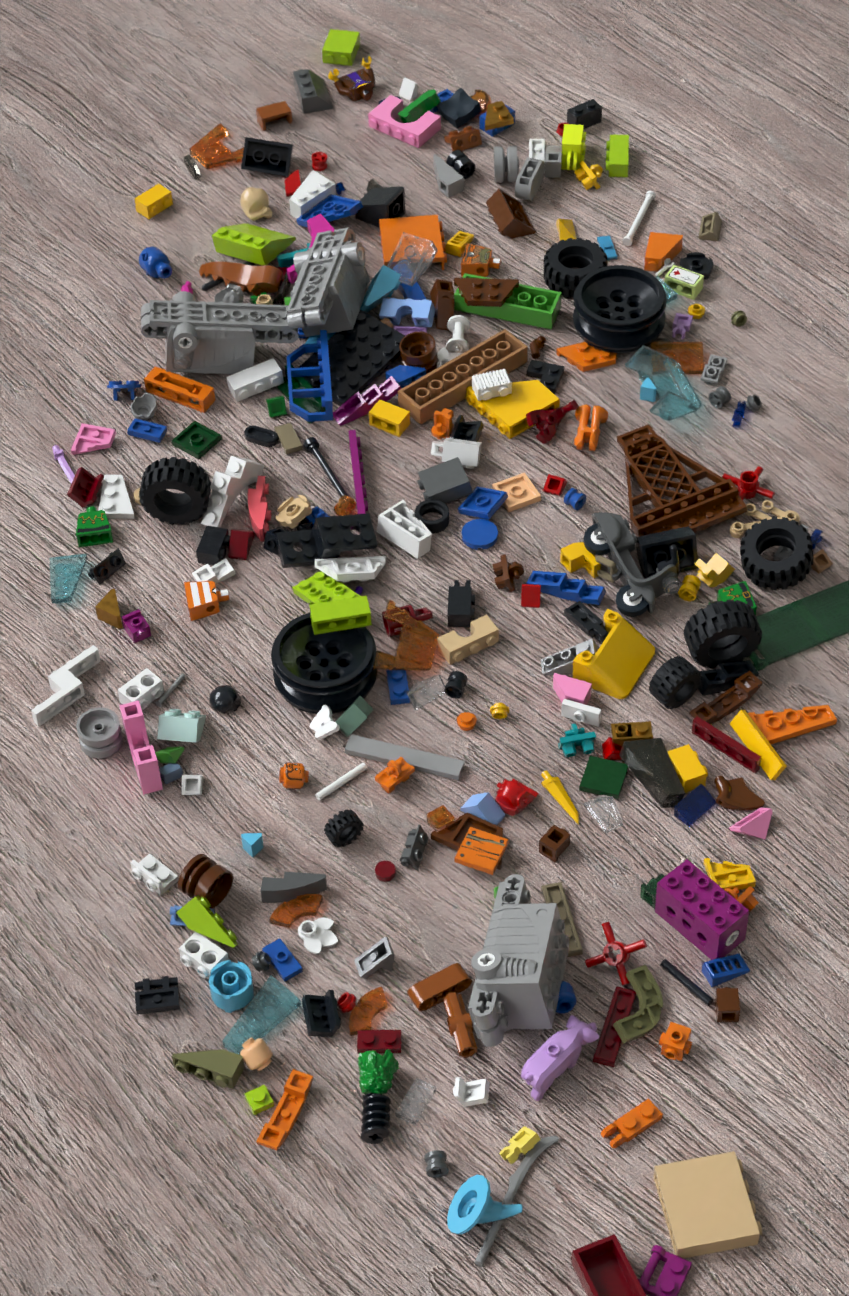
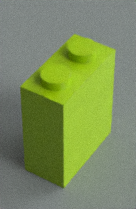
M330 29L322 49L323 63L352 66L360 47V32Z

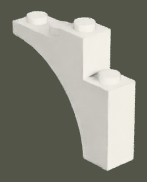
M231 456L225 473L215 471L210 489L213 490L201 524L221 528L223 520L234 500L248 485L257 482L264 465L249 459Z

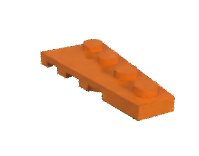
M829 705L803 707L802 710H792L790 708L784 709V712L773 713V710L764 711V714L748 713L770 744L835 725L837 722V718Z

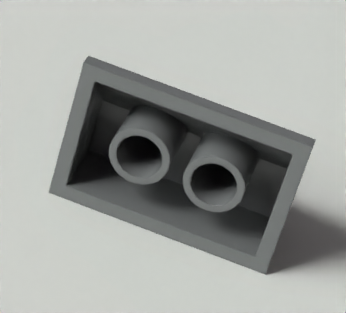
M309 69L293 71L294 88L303 114L333 109V104L323 78Z

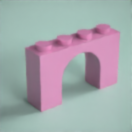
M392 95L368 113L369 127L417 148H420L441 130V116L429 111L411 123L395 121L399 117L398 113L403 110V100Z
M139 700L119 705L126 740L143 795L163 790L158 760L153 745L149 744Z

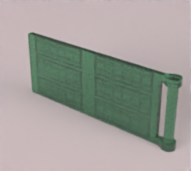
M849 580L757 616L756 618L762 630V639L757 649L765 659H760L754 651L749 658L754 663L753 665L756 670H763L772 663L849 633Z

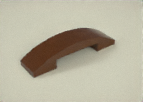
M749 670L736 679L735 685L708 704L706 702L701 703L691 710L689 714L693 718L698 716L709 724L715 723L742 706L758 691L763 682Z

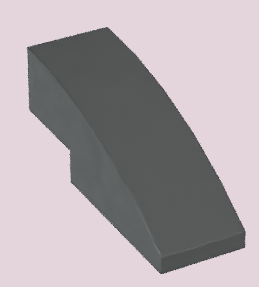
M285 872L284 878L263 877L261 885L262 903L290 902L327 890L326 874Z

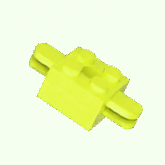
M564 124L561 170L576 171L581 168L579 163L585 160L586 145L583 142L586 141V132H583L584 125Z

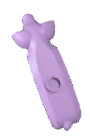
M571 1015L566 1024L568 1029L556 1032L526 1061L521 1070V1078L533 1087L531 1097L538 1102L543 1098L544 1093L551 1086L555 1078L559 1077L567 1068H573L576 1065L583 1045L594 1042L599 1038V1035L596 1033L597 1026L595 1023L587 1024Z

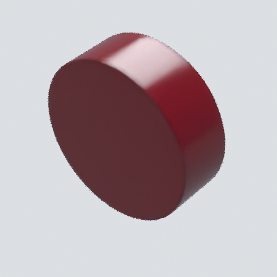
M381 861L375 866V876L382 882L391 881L396 875L395 865L390 861Z

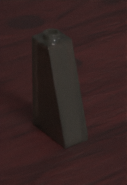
M662 739L624 741L619 754L621 759L661 808L680 806L685 791Z

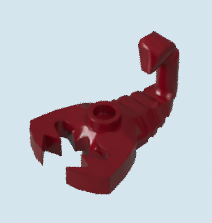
M574 399L564 407L530 411L526 414L527 424L529 427L536 424L540 432L535 437L541 443L546 444L554 437L557 426L566 413L577 409L579 406Z

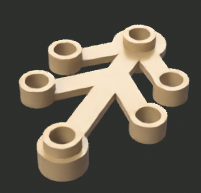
M765 500L762 503V510L764 512L776 515L777 519L785 517L789 521L795 520L799 524L800 516L795 511L789 510L784 512L774 507L773 502L770 500ZM746 504L747 509H752V511L747 510L745 512L747 516H753L759 520L772 519V517L756 510L754 504ZM739 521L734 522L730 526V535L734 538H741L745 531L752 529V525L755 523L759 524L761 521L745 524Z

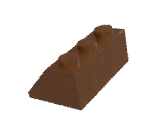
M498 189L486 201L489 208L488 211L493 216V221L498 225V231L503 236L507 235L513 239L536 232L521 202Z

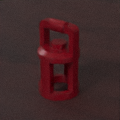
M410 604L382 612L383 624L388 637L417 630L418 622L433 618V613L427 607L414 610ZM404 611H405V613L398 614V615H394V616H390V615L397 614V613H400V612H404ZM409 625L408 627H404V628H401V629L394 630V629H396V628H400V627Z

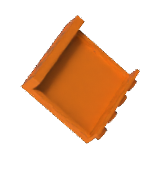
M438 215L379 219L385 266L391 268V266L402 264L441 262L442 270H444V263H447V253H443L446 252L445 242H442L444 241V233L442 231V221H439Z

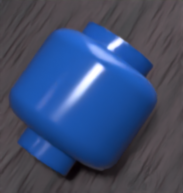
M562 981L556 1013H568L576 1005L577 999L573 986L568 982Z

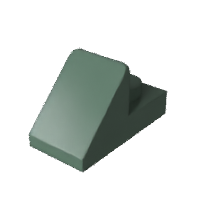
M359 696L335 722L348 737L367 719V716L374 709Z

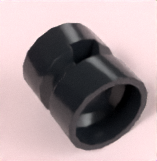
M455 150L447 158V164L461 174L464 179H468L475 172L476 165L463 151Z

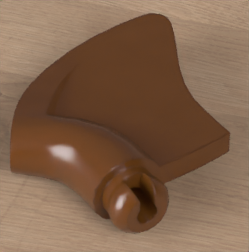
M723 776L715 778L714 783L719 793L716 799L718 805L727 809L741 811L764 807L765 801L746 786L743 778L726 780Z

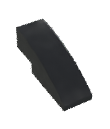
M750 660L720 663L714 670L700 671L702 679L698 690L702 696L720 693L733 687L735 680L749 670L756 677H758L759 673Z

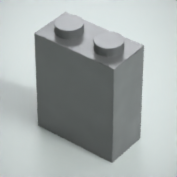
M459 457L418 472L420 479L417 480L420 490L425 491L422 493L424 500L435 499L446 504L473 493Z

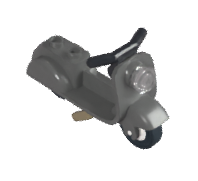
M597 512L592 514L593 525L585 531L584 544L590 553L597 555L595 557L596 562L608 567L609 573L603 570L597 571L599 577L612 583L619 578L621 579L624 586L620 588L616 595L618 610L629 617L640 616L646 610L653 614L657 597L664 593L675 594L681 587V582L678 580L680 564L677 546L674 544L670 546L671 560L659 562L658 568H656L657 573L644 579L630 552L636 550L635 544L638 542L635 534L629 531L630 526L627 519L623 520L621 515L615 513ZM606 554H607L608 557H609V559H607V558H605V557H603V556H600V555H606Z

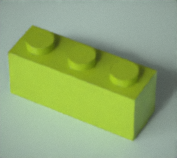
M610 134V141H606V150H608L606 151V160H609L606 161V170H609V177H628L629 135Z
M367 595L309 605L314 635L372 625Z

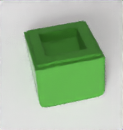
M167 747L155 752L160 763H176L185 748Z

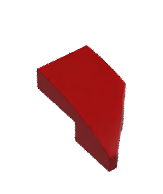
M299 170L294 171L284 180L286 197L292 196L301 185Z

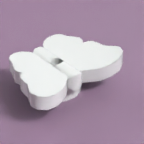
M327 705L322 706L321 710L317 713V717H314L310 724V728L316 731L315 737L318 740L324 739L340 729V726L331 719L332 711Z

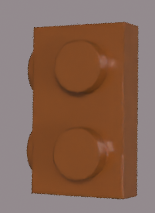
M472 126L465 127L460 132L458 130L451 131L449 135L444 136L445 142L451 143L452 152L482 145L479 129L472 128Z

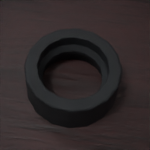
M435 499L425 500L416 506L415 517L417 520H421L432 534L444 531L448 527L450 522L449 508L442 501ZM431 512L442 515L440 519L433 521L422 518L424 514Z

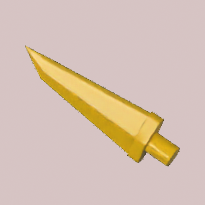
M547 770L542 772L541 776L544 779L541 783L542 786L546 788L579 825V813L564 789L561 780L558 777H552Z

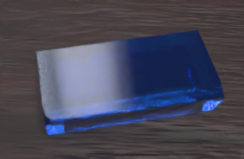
M700 784L674 807V816L687 826H691L715 805L716 801L708 790Z

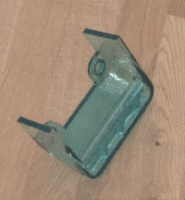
M643 345L625 363L627 368L638 372L642 383L648 377L657 388L656 394L659 401L649 411L660 416L663 420L671 421L695 412L702 406L681 366L674 359Z

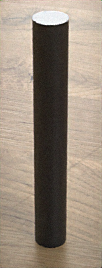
M667 959L661 962L660 966L707 1006L713 1002V998Z

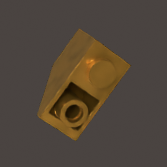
M651 721L611 724L614 743L631 753L652 752L653 733Z

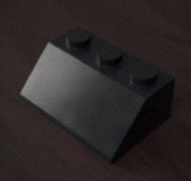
M245 137L241 169L288 177L293 145Z
M689 526L636 537L638 542L636 544L637 557L644 579L657 573L656 568H658L659 562L671 560L670 546L673 544L677 546L680 572L698 569L695 565L698 560L696 534Z

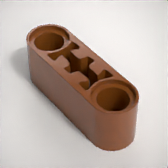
M455 963L412 985L407 994L419 1011H426L443 1002V998L449 993H460L466 990L471 985L472 980L461 964Z

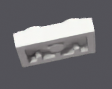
M148 854L139 863L135 860L130 862L131 873L134 878L142 880L150 891H155L160 896L179 880L178 875L151 854Z

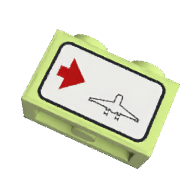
M673 265L665 276L664 290L694 300L703 289L704 275Z

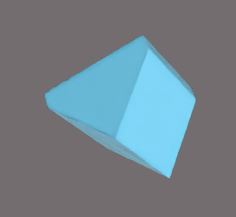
M649 377L645 379L640 387V400L655 402L657 388Z
M262 833L241 834L243 849L253 858L263 849Z

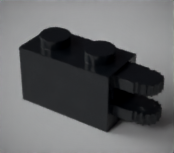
M459 580L454 581V586H449L448 627H470L471 620H475V608H471V605L475 606V594H472L471 580H466L465 586H460Z

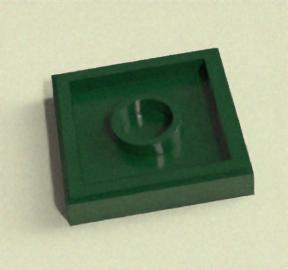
M194 421L172 440V445L199 460L222 440V436Z
M590 756L579 790L619 799L629 764Z

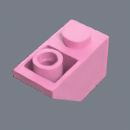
M554 673L553 689L561 702L567 699L585 705L588 704L591 697V683Z

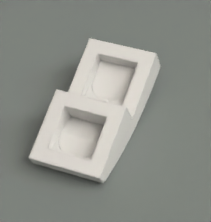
M225 558L212 567L207 563L192 574L197 582L213 581L216 584L232 577L236 573Z

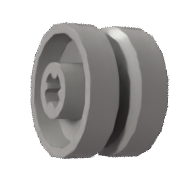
M502 146L494 147L495 183L504 181L505 172H507L509 182H516L519 171L517 146H508L507 157H504Z
M98 707L84 712L79 717L76 728L81 750L86 755L102 759L117 753L122 746L123 736L119 717L114 711Z

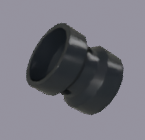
M459 671L450 672L448 682L444 688L446 695L451 698L462 697L464 687L468 681L467 676Z

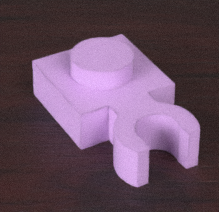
M676 313L672 325L673 338H675L676 334H681V339L685 338V334L689 332L693 321L692 315Z

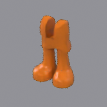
M582 405L576 409L575 418L579 421L577 436L574 439V445L577 450H583L584 443H589V451L596 450L600 436V424L605 423L608 419L607 410L597 405L593 407L590 428L587 425L591 415V407L589 405Z

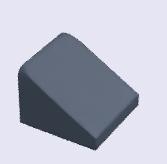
M169 763L159 768L160 777L165 785L181 778L183 775V770L177 763Z

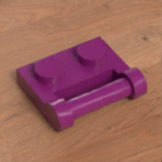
M654 1245L650 1252L651 1257L638 1281L644 1293L649 1296H678L692 1267V1262L665 1251L661 1246ZM659 1260L666 1262L655 1286L650 1285L649 1281Z

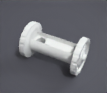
M452 316L448 320L447 326L449 331L453 333L452 339L447 341L446 349L449 353L462 352L463 354L469 350V344L463 338L464 333L470 328V321L465 316Z

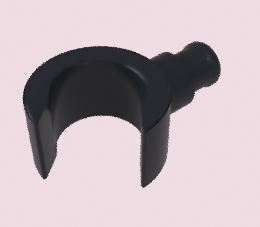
M305 517L299 522L297 530H312L313 523L301 525L306 522Z

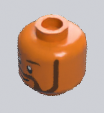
M287 762L283 767H280L279 783H282L284 788L301 789L304 786V782L308 783L309 771L305 770L302 763Z

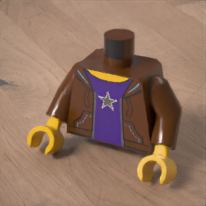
M368 56V63L364 61V58L362 60V66L366 70L363 68L339 78L338 69L335 68L333 70L334 74L331 71L329 72L328 77L330 80H334V85L341 96L348 97L352 101L361 99L368 101L371 99L373 88L375 87V76L373 69L370 68L372 61L370 56Z

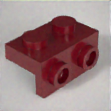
M80 467L77 469L67 496L82 508L89 504L92 505L97 500V493L103 485L104 475L100 474L94 477L86 469Z

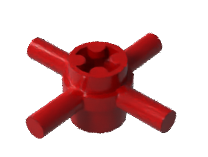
M760 466L754 472L745 471L741 473L740 479L726 473L722 477L726 480L730 478L734 485H737L739 496L742 500L744 498H754L756 494L773 499L775 492L759 486L758 478L763 472V468Z
M610 922L603 923L602 927L608 943L604 947L602 954L586 959L585 964L590 968L606 962L610 966L616 967L622 986L630 984L626 977L627 972L624 964L628 961L632 952L647 947L646 941L643 939L629 945L616 941ZM613 949L620 950L621 954L616 956L617 960L614 959Z

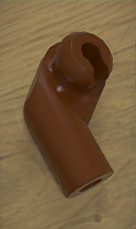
M539 336L530 343L529 347L533 359L540 357L539 350L545 346L546 339L543 336Z

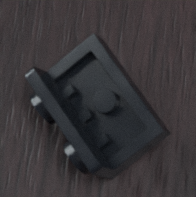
M459 415L449 438L478 442L484 428L483 422H465L463 415Z
M328 990L325 996L304 994L301 1000L308 1036L332 1038L341 1026V1018L338 1016L337 999L334 996V991Z

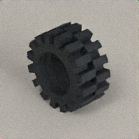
M345 809L344 813L339 811L338 815L334 814V818H330L328 820L329 823H326V828H324L325 835L335 847H341V845L345 847L346 843L351 844L353 839H358L356 836L362 834L361 831L364 829V824L353 810Z

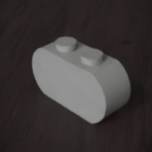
M526 159L516 180V198L533 201L544 177L545 162L543 160Z

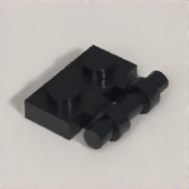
M162 976V979L150 980V978H146L143 981L135 982V990H143L135 992L137 1015L179 1010L178 987H170L178 985V977L169 978V976ZM163 987L162 989L151 990V988Z

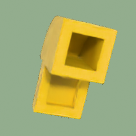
M583 542L572 543L560 549V562L570 573L583 567L593 578L598 577L597 571L600 570L601 564L596 562L595 555L586 549Z
M717 553L714 554L707 564L701 559H698L695 563L699 568L696 576L712 588L723 583L735 570Z

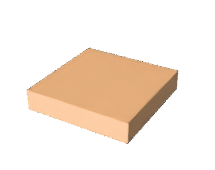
M525 473L492 484V489L507 492L508 498L503 505L508 512L541 501L540 493Z

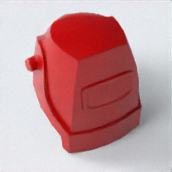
M504 779L502 783L499 782L497 784L499 789L496 792L495 801L503 812L515 816L524 810L539 793L515 779L512 781Z

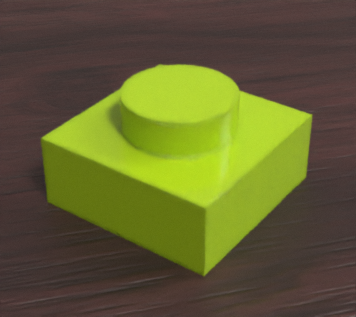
M265 1084L244 1093L253 1115L274 1107V1102Z

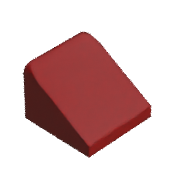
M548 474L543 492L561 496L567 480Z
M522 584L521 606L539 608L541 585Z
M608 737L602 744L604 759L622 760L628 758L627 750L614 743L611 737Z

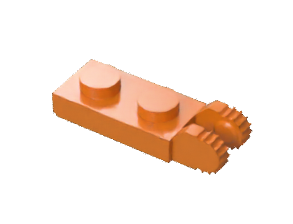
M648 1098L609 1124L600 1134L603 1138H607L615 1132H619L609 1143L612 1149L624 1142H629L660 1121L663 1114Z

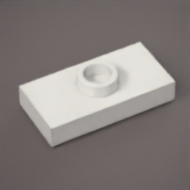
M564 699L561 716L599 727L601 709Z

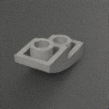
M711 354L708 363L704 367L701 380L718 384L725 370L727 358Z

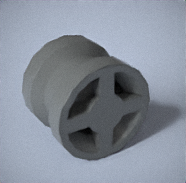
M723 386L718 387L716 392L713 391L709 394V401L715 408H721L724 403H728L731 400L730 392Z
M435 1150L425 1154V1163L428 1165L426 1167L427 1176L439 1178L448 1174V1165L445 1164L447 1154L444 1151Z

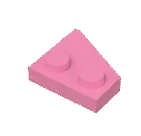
M82 423L71 448L72 455L111 448L116 436L115 429Z

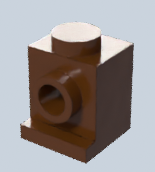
M553 825L539 840V853L556 863L558 857L570 845V834L565 829Z

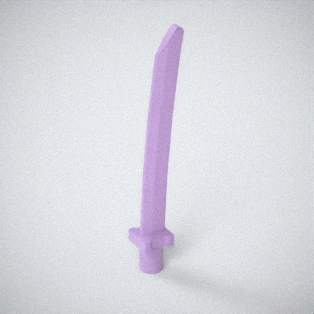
M55 445L52 447L55 461L58 460L72 484L75 475L64 457L63 449L60 450L59 446Z

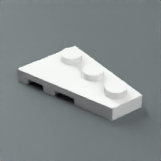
M104 475L98 511H105L107 519H135L123 475Z

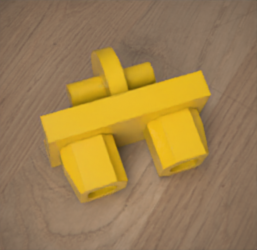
M581 161L579 163L581 168L574 172L578 181H581L586 190L593 186L596 190L599 189L600 185L596 180L597 177L600 178L602 176V167L597 164L591 165L589 169L585 162Z

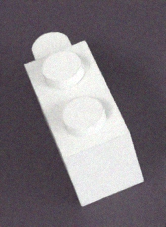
M446 438L444 442L432 441L431 455L442 456L441 462L459 457L461 464L464 465L463 467L473 469L474 466L477 467L479 464L482 442ZM439 446L443 447V452L439 451Z

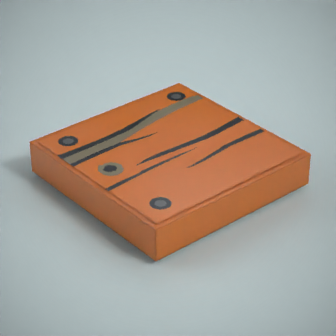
M470 827L454 858V862L493 875L509 844V839Z

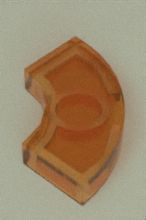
M304 894L288 902L285 901L275 909L269 921L271 924L290 928L293 922L301 917L316 916L323 896L319 894Z
M382 987L373 989L363 995L351 1011L349 1018L350 1036L357 1035L358 1030H372L371 1023L374 1017L380 1011L388 1008Z

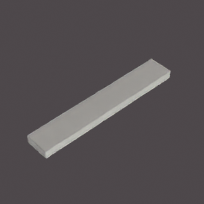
M353 734L350 735L345 747V754L388 763L390 760L396 761L399 757H403L417 771L459 780L465 766V761Z

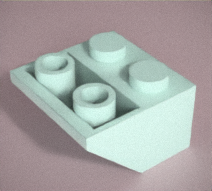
M169 709V711L159 715L157 739L197 743L201 740L206 715H201L200 711L194 710L181 713L180 709Z

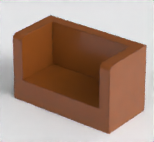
M286 101L256 108L257 122L263 131L266 130L265 123L286 118L289 124L292 123V112Z

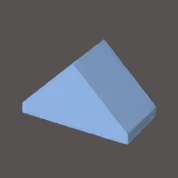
M489 792L472 795L461 807L462 812L472 814L494 825H498L505 817V813Z

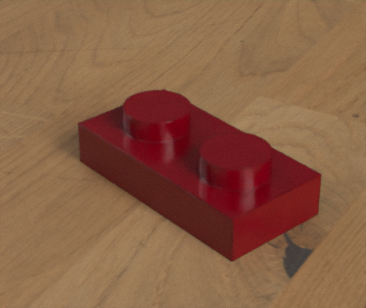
M358 1030V1054L373 1050L377 1053H385L387 1049L391 1050L392 1053H401V1030Z

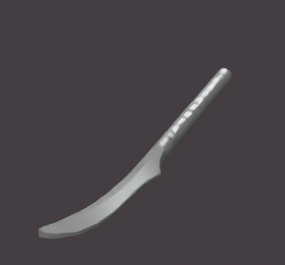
M549 1136L542 1138L527 1152L516 1172L509 1177V1187L502 1204L511 1205L531 1165L542 1152L558 1142L559 1137ZM504 1219L493 1221L480 1252L474 1263L481 1267L484 1265Z

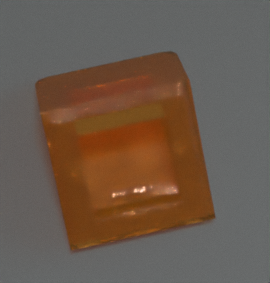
M444 805L426 814L427 823L437 829L455 820L454 816Z

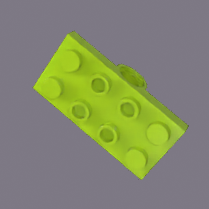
M322 571L315 573L312 577L292 587L294 594L309 605L360 597L359 594Z

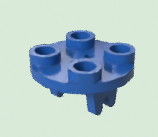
M109 381V385H107V388H113L114 401L118 400V392H121V388H128V391L131 393V400H134L136 397V388H142L139 381H126V384H122V381Z

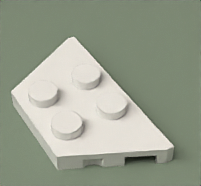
M386 556L315 559V567L336 581L341 582L375 579L386 564Z

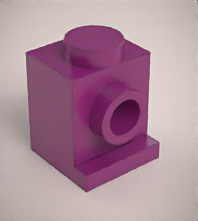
M139 609L122 616L124 629L134 644L151 636L150 626Z

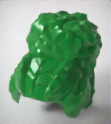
M387 1049L384 1055H380L374 1050L359 1053V1086L362 1093L382 1095L386 1094L392 1087L393 1074L399 1069V1063L391 1050Z

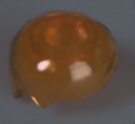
M475 90V94L470 96L480 104L482 112L478 115L487 112L488 104H492L490 95L483 90Z

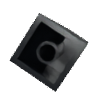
M404 187L372 188L360 200L363 207L355 214V219L380 228L379 219L402 217L405 214Z

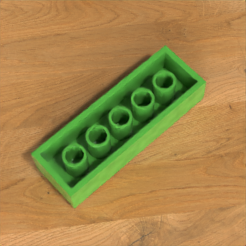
M464 273V275H463L462 278H487V277H482V276H477V275H472V274ZM519 284L518 288L515 287L513 289L512 295L506 299L502 307L467 306L457 288L454 294V310L552 330L561 309L562 292Z

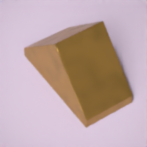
M111 589L95 606L97 618L118 629H122L116 591Z

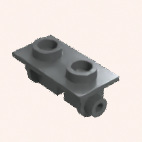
M418 825L417 830L412 829L408 833L405 843L406 848L403 849L400 857L402 866L407 867L413 864L416 870L419 868L425 846L428 843V835L421 825Z

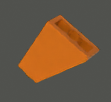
M650 232L645 254L644 270L658 272L665 265V259L670 258L672 261L682 250L683 235Z

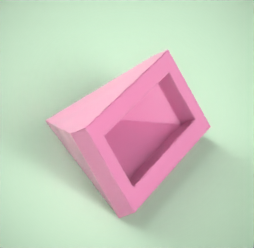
M759 808L729 827L732 832L765 840L772 810L771 808Z

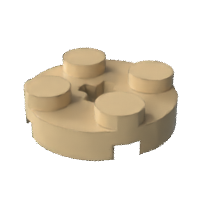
M297 495L299 498L296 499L291 497L279 506L277 510L279 514L278 516L276 515V519L282 526H289L290 529L298 526L300 521L312 513L311 504L304 495Z

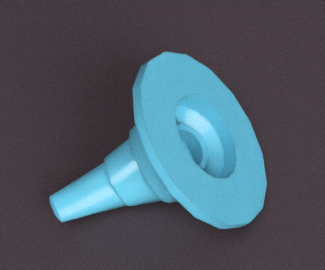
M475 1175L463 1183L454 1195L447 1216L448 1228L452 1233L462 1235L470 1231L476 1224L489 1223L517 1215L522 1212L523 1205L502 1204V1202L492 1200L488 1179L483 1175Z

